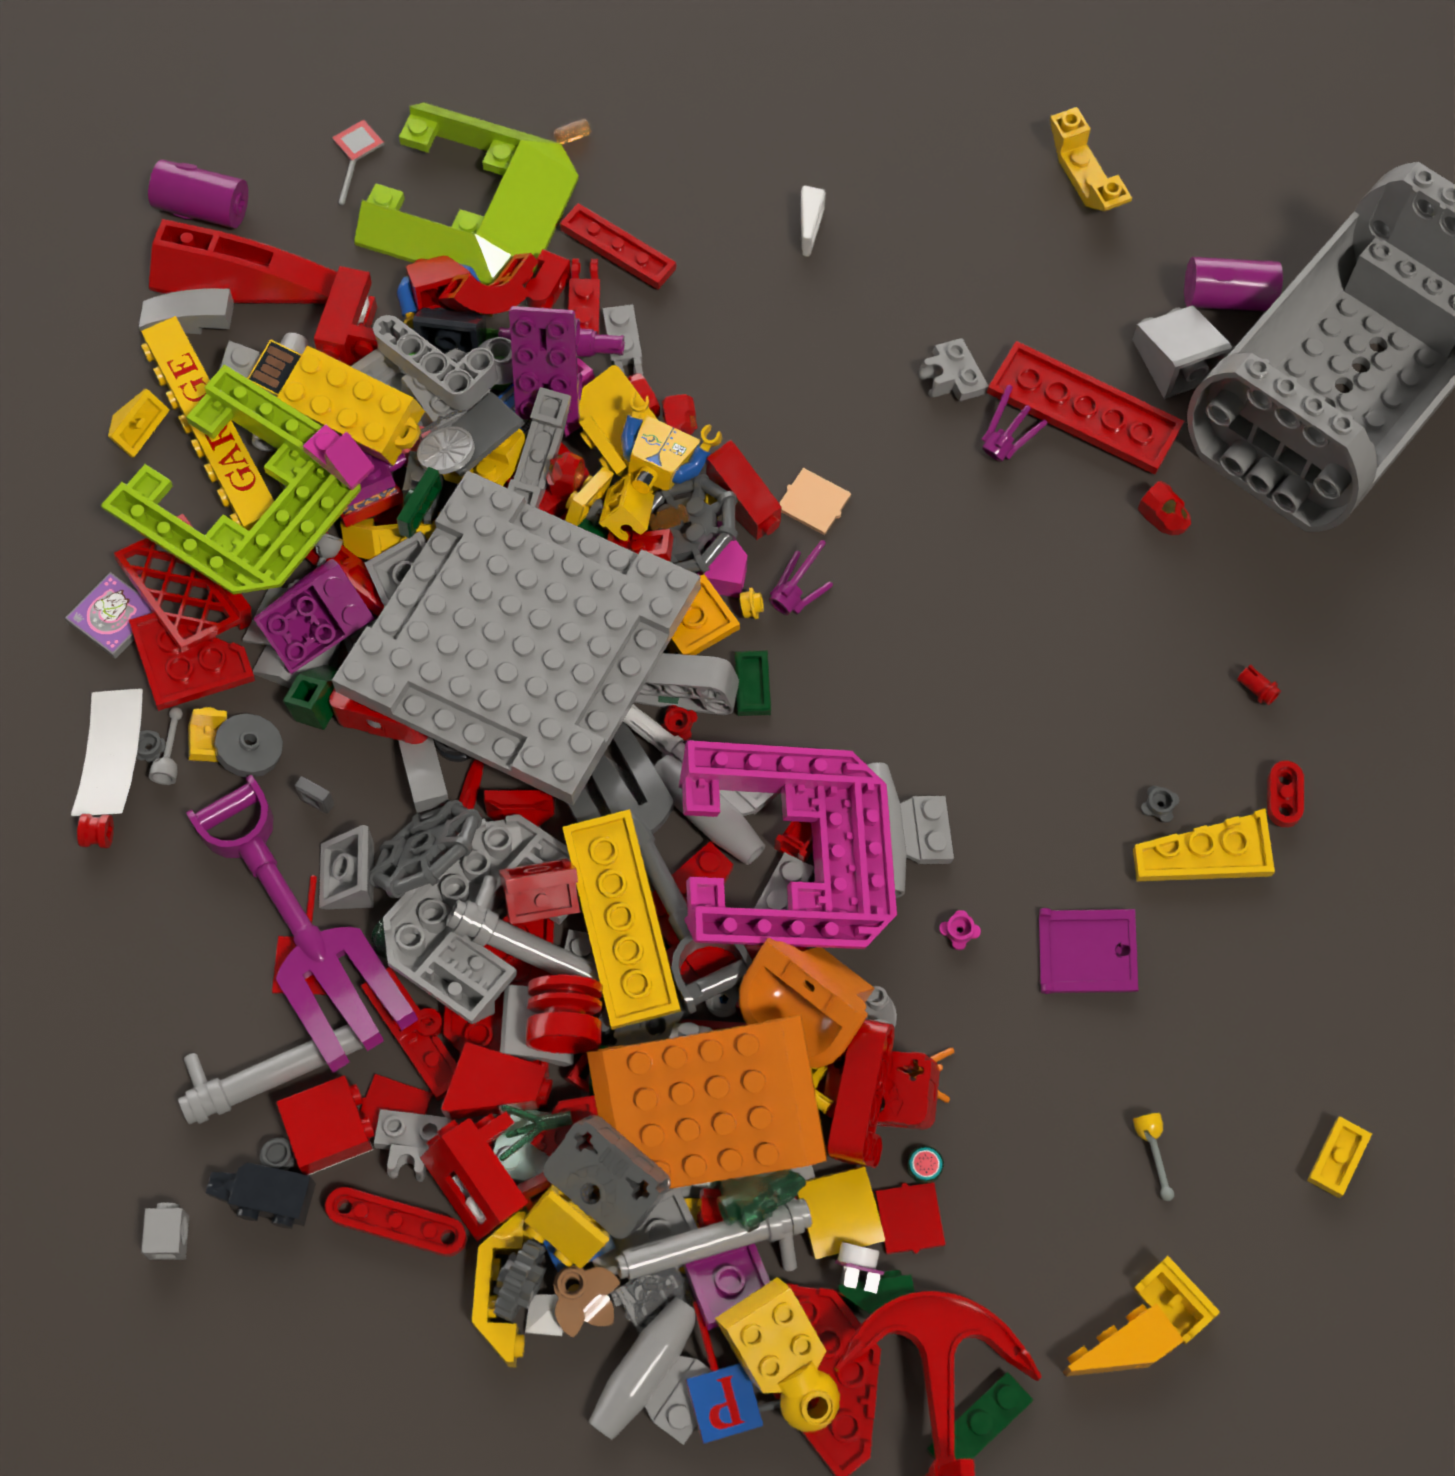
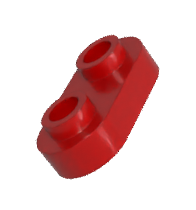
M1287 760L1276 763L1269 772L1267 779L1268 816L1275 825L1283 828L1296 825L1304 813V773L1296 763ZM1279 778H1286L1289 781V784H1282ZM1279 809H1286L1289 812V816L1282 815Z

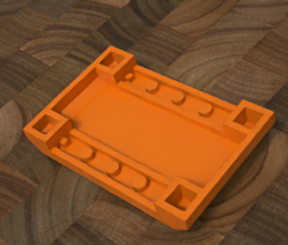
M802 1015L587 1052L598 1116L603 1118L669 1175L671 1181L669 1189L805 1167L827 1161ZM643 1180L645 1183L643 1190L647 1192L646 1188L649 1184Z

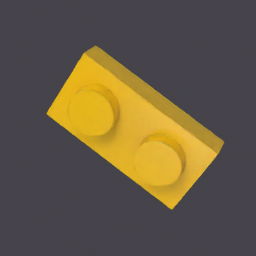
M602 467L595 476L589 475L583 483L581 491L579 493L574 491L565 505V508L568 509L565 521L578 526L587 517L588 511L594 502L599 498L601 500L604 499L614 473Z
M1339 1116L1307 1181L1341 1198L1348 1187L1372 1133Z

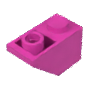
M717 521L718 528L722 526V521ZM710 540L705 544V549L712 544ZM736 540L731 541L709 566L710 570L705 573L699 571L698 575L705 574L719 595L740 598L747 573L748 555Z

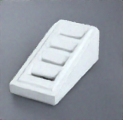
M802 186L800 204L803 255L808 257L811 255L823 216L826 194L823 189Z

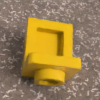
M211 707L193 710L188 725L189 760L219 762L215 754L214 742L218 729L227 720V711L216 710Z

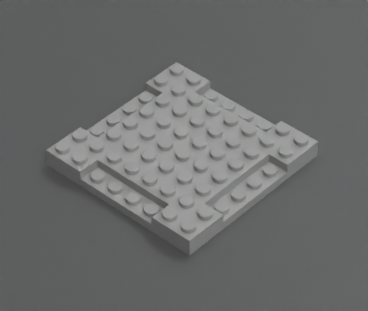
M467 471L435 520L436 529L372 628L366 626L333 677L332 682L337 693L566 803L574 805L701 589L700 575L642 549L639 554L531 506L526 503L525 496Z

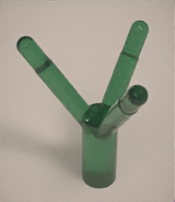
M503 1104L501 1106L502 1111H507L509 1114L534 1123L506 1132L505 1136L507 1138L526 1135L499 1156V1160L505 1161L542 1131L573 1125L571 1111L538 1116Z

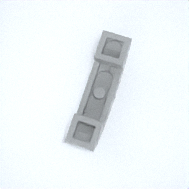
M542 387L539 388L530 416L532 423L514 480L510 479L508 489L525 496L526 503L536 508L539 507L547 487L546 476L550 467V460L558 455L571 402L570 395Z

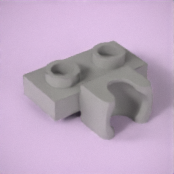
M962 338L935 345L932 351L934 357L925 359L920 365L919 378L934 379L933 388L928 393L930 397L950 393L951 389L958 401L987 393L988 384Z
M380 1109L374 1147L390 1150L387 1163L388 1176L395 1179L398 1177L399 1170L404 1164H412L416 1172V1180L422 1182L425 1179L427 1168L420 1157L429 1149L426 1143L452 1120L440 1116Z

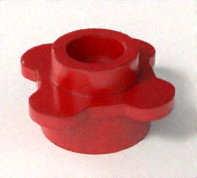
M671 705L666 709L665 723L661 726L673 736L678 735L684 741H688L692 737L691 728L693 723L697 722L698 716L694 710L687 711L682 707ZM677 721H682L680 726L676 725Z

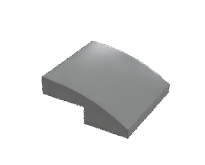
M508 985L504 989L500 1052L527 1061L540 1060L563 1067L573 1065L574 1054L541 1052L531 1049L526 1045L527 1019L537 1013L531 1012L527 1008L528 999L531 998L528 995V986Z

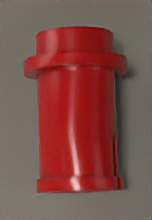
M1253 665L1245 668L1237 679L1239 683H1242L1258 697L1260 704L1270 705L1281 693L1278 683L1270 682Z

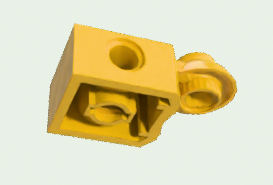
M777 1277L715 1318L750 1381L762 1393H782L780 1408L784 1419L791 1427L802 1432H815L825 1428L835 1418L840 1402L837 1385L828 1374L817 1370L826 1349L792 1289ZM814 1397H819L817 1406L814 1409L807 1410L808 1402Z

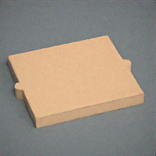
M803 468L793 484L787 486V492L779 504L782 506L781 513L825 536L835 519L841 517V510L851 497V493Z

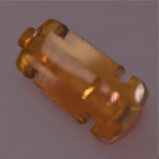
M583 118L580 122L575 121L562 126L561 130L557 128L554 130V137L557 143L563 145L564 141L568 143L581 138L583 134L587 136L591 133L588 121Z
M679 504L678 509H675L673 506L657 512V516L653 513L650 515V527L655 531L660 530L659 528L669 529L681 524L680 521L687 523L689 521L688 511L683 504Z

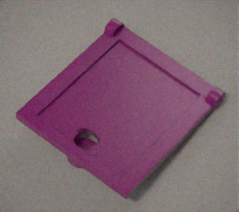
M1049 908L1039 909L1041 993L1138 992L1135 909L1051 911Z

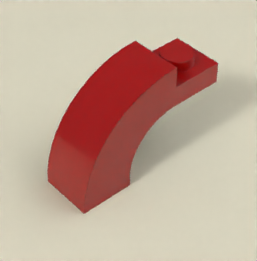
M531 253L515 254L499 277L488 286L479 282L472 274L455 275L438 299L457 312L480 315L506 312L510 310L511 306L519 305L530 294L523 284L531 279L534 273L532 270L539 261Z

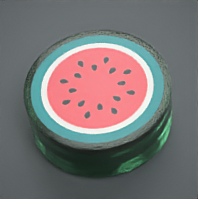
M930 1146L916 1148L910 1154L907 1162L909 1175L920 1184L935 1182L941 1176L944 1168L942 1155L938 1150Z

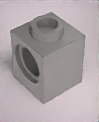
M158 1203L157 1208L145 1209L141 1253L149 1260H186L189 1215L182 1208H179V1204Z

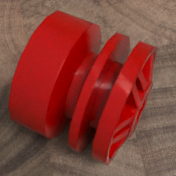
M547 975L529 981L528 995L531 998L528 999L527 1008L537 1014L527 1019L526 1045L537 1051L555 1054H579L599 1049L601 1046L602 1021L591 1015L601 1012L602 1002L599 998L603 994V985L592 978L577 975Z

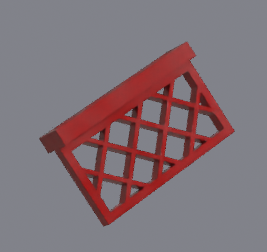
M184 514L177 516V518L192 527ZM144 538L114 552L115 560L181 652L195 647L235 626H238L240 630L250 626L252 622L251 606L241 593H230L194 568H192L190 577L174 574L173 570L176 563L188 564L171 553L156 550L157 544L148 538ZM136 554L147 556L144 567L130 565L127 558ZM153 558L170 561L167 572L150 569ZM147 576L164 580L161 591L147 588L144 585ZM169 582L186 584L184 596L167 592ZM192 587L206 588L209 591L207 600L189 597ZM163 601L181 603L178 614L164 612L161 608ZM186 605L204 608L201 619L183 616ZM211 609L224 612L227 619L217 623L207 621V616ZM180 624L198 627L197 633L186 639L181 637L178 630Z

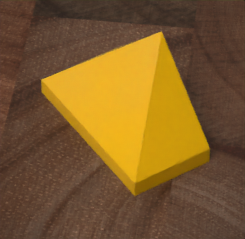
M144 389L113 414L108 437L133 458L170 409L148 389Z

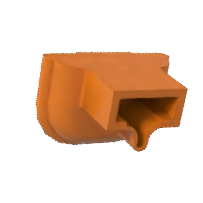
M767 938L744 974L739 987V1007L744 1021L748 1025L772 1019L802 1015L811 1068H821L833 1063L846 1050L868 1016V1013L865 1011V1003L875 988L822 947L800 951L785 942Z

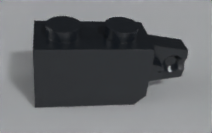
M247 1162L238 1168L237 1173L212 1172L206 1194L228 1203L237 1212L236 1216L241 1219L257 1221L258 1217L272 1219L271 1224L292 1229L294 1224L305 1225L316 1183L308 1175Z

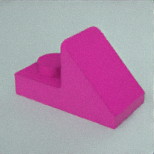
M326 424L303 445L304 452L350 490L359 485L375 469L374 465L349 433L345 432L340 436Z

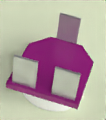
M842 1242L838 1260L835 1261V1264L843 1266L840 1284L856 1288L859 1271L863 1270L868 1272L864 1290L877 1293L880 1275H884V1271L876 1270L880 1251Z

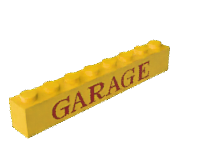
M174 316L142 330L141 332L146 343L142 344L141 348L148 362L155 361L157 367L153 368V371L160 385L167 384L170 391L166 392V396L173 410L179 408L183 415L178 416L185 433H193L195 439L191 443L198 458L205 456L208 464L203 466L212 483L218 481L221 488L216 491L223 506H231L234 512L230 515L231 520L250 531L273 504L274 499L231 420L215 439H212L188 423L186 416L206 395L204 387L210 379L177 317Z

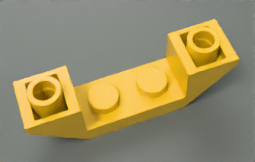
M1078 107L1050 116L1058 160L1085 206L1106 211L1131 202L1132 197L1119 175L1107 178L1088 147L1087 142L1091 129Z
M371 518L346 527L341 521L344 546L360 558L370 560L407 539V537L400 535L398 524L374 526V519ZM435 520L432 521V524H424V521L421 522L415 534L421 531L426 539L429 540L436 529Z
M517 1212L478 1246L472 1323L508 1367H516L517 1357L524 1356L525 1334H519L517 1324L490 1322L491 1318H497L494 1310L498 1296L492 1294L493 1282L498 1281L497 1278L501 1271V1258H496V1254L510 1255L512 1252L518 1254L528 1239L533 1241V1237L525 1230L528 1226L524 1222L525 1212Z

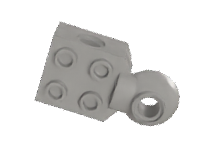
M495 337L483 342L478 348L490 350L494 357H505L502 360L494 358L498 374L495 384L504 385L514 382L511 340ZM455 348L445 355L455 363H458L467 353ZM480 367L476 370H483L487 367ZM436 370L432 373H439L441 370ZM409 374L401 377L402 392L413 397L425 410L420 421L424 427L429 428L430 433L439 428L453 425L490 393L489 389L472 407L460 411L451 408L423 384H420L416 378L411 377ZM459 388L455 392L463 391L465 388Z

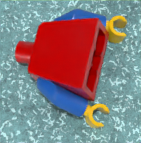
M445 255L428 260L420 258L415 263L406 266L407 276L402 278L397 289L402 316L406 317L404 323L408 327L414 328L413 318L422 308H448L438 299L455 275L472 274L480 282L474 269L470 266L459 264Z

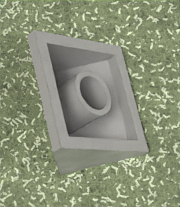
M361 825L321 843L319 908H373L374 886L369 881V874L374 868V841L368 826Z

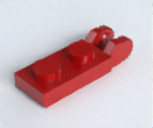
M572 258V279H569L568 310L575 311V318L580 320V329H594L599 334L600 279H598V259H591V279H579L581 263L579 259Z

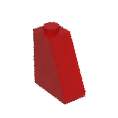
M729 440L706 458V474L709 480L726 491H733L738 499L735 505V519L756 540L765 534H772L781 523L782 506L736 444Z
M465 1042L441 1110L445 1118L460 1119L485 1116L490 1113L492 1115L502 1114L505 1111L510 1113L538 1109L541 1099H548L553 1080L549 1079L550 1075L546 1066Z

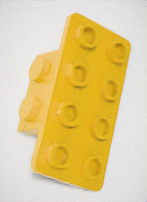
M612 365L582 388L579 404V423L584 431L580 435L591 449L596 446L603 456L599 458V461L603 467L611 472L615 471L618 476L623 478L628 474L629 462L623 457L621 436L627 415L632 413L629 402L630 397L636 392L633 402L636 407L644 406L645 401L617 365ZM649 407L640 416L641 419L647 415L658 420ZM653 486L650 492L654 494L659 488Z

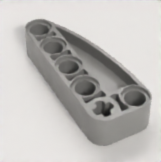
M663 653L634 703L662 708L676 705L687 711L694 710L698 713L728 715L734 710L739 679L732 664L725 659L711 656Z

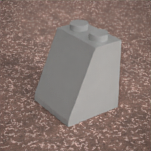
M1193 305L1183 309L1175 308L1157 318L1149 317L1137 324L1132 339L1164 399L1197 388L1222 359L1227 357L1232 350L1230 342Z

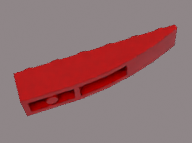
M162 219L152 243L149 289L165 294L193 289H230L234 303H326L337 272L311 260L251 239Z

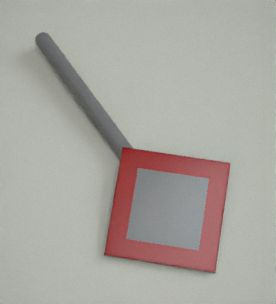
M365 120L332 137V140L350 159L339 199V205L341 206L345 204L356 161L384 145L381 138Z

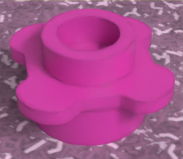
M963 910L956 911L948 922H942L939 927L940 934L950 939L955 950L965 949L966 943L971 939H977L981 933L980 927L975 925L973 919ZM957 928H962L963 932H957Z

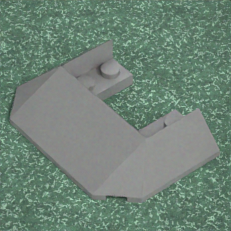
M521 815L506 816L505 820L485 822V818L482 819V824L476 829L472 841L473 850L468 856H462L439 877V882L434 886L429 883L407 891L383 917L388 966L471 1024L495 1013L494 1001L516 977V969L485 947L472 942V937L466 934L463 937L453 933V928L446 926L448 916L457 900L464 903L466 901L475 903L484 877L489 875L495 877L498 881L488 906V910L495 912L505 900L499 870L566 858L571 862L566 845ZM577 889L579 909H580V912H581L582 906H581L580 897H579V893H578V889ZM568 915L551 917L550 919L560 925Z

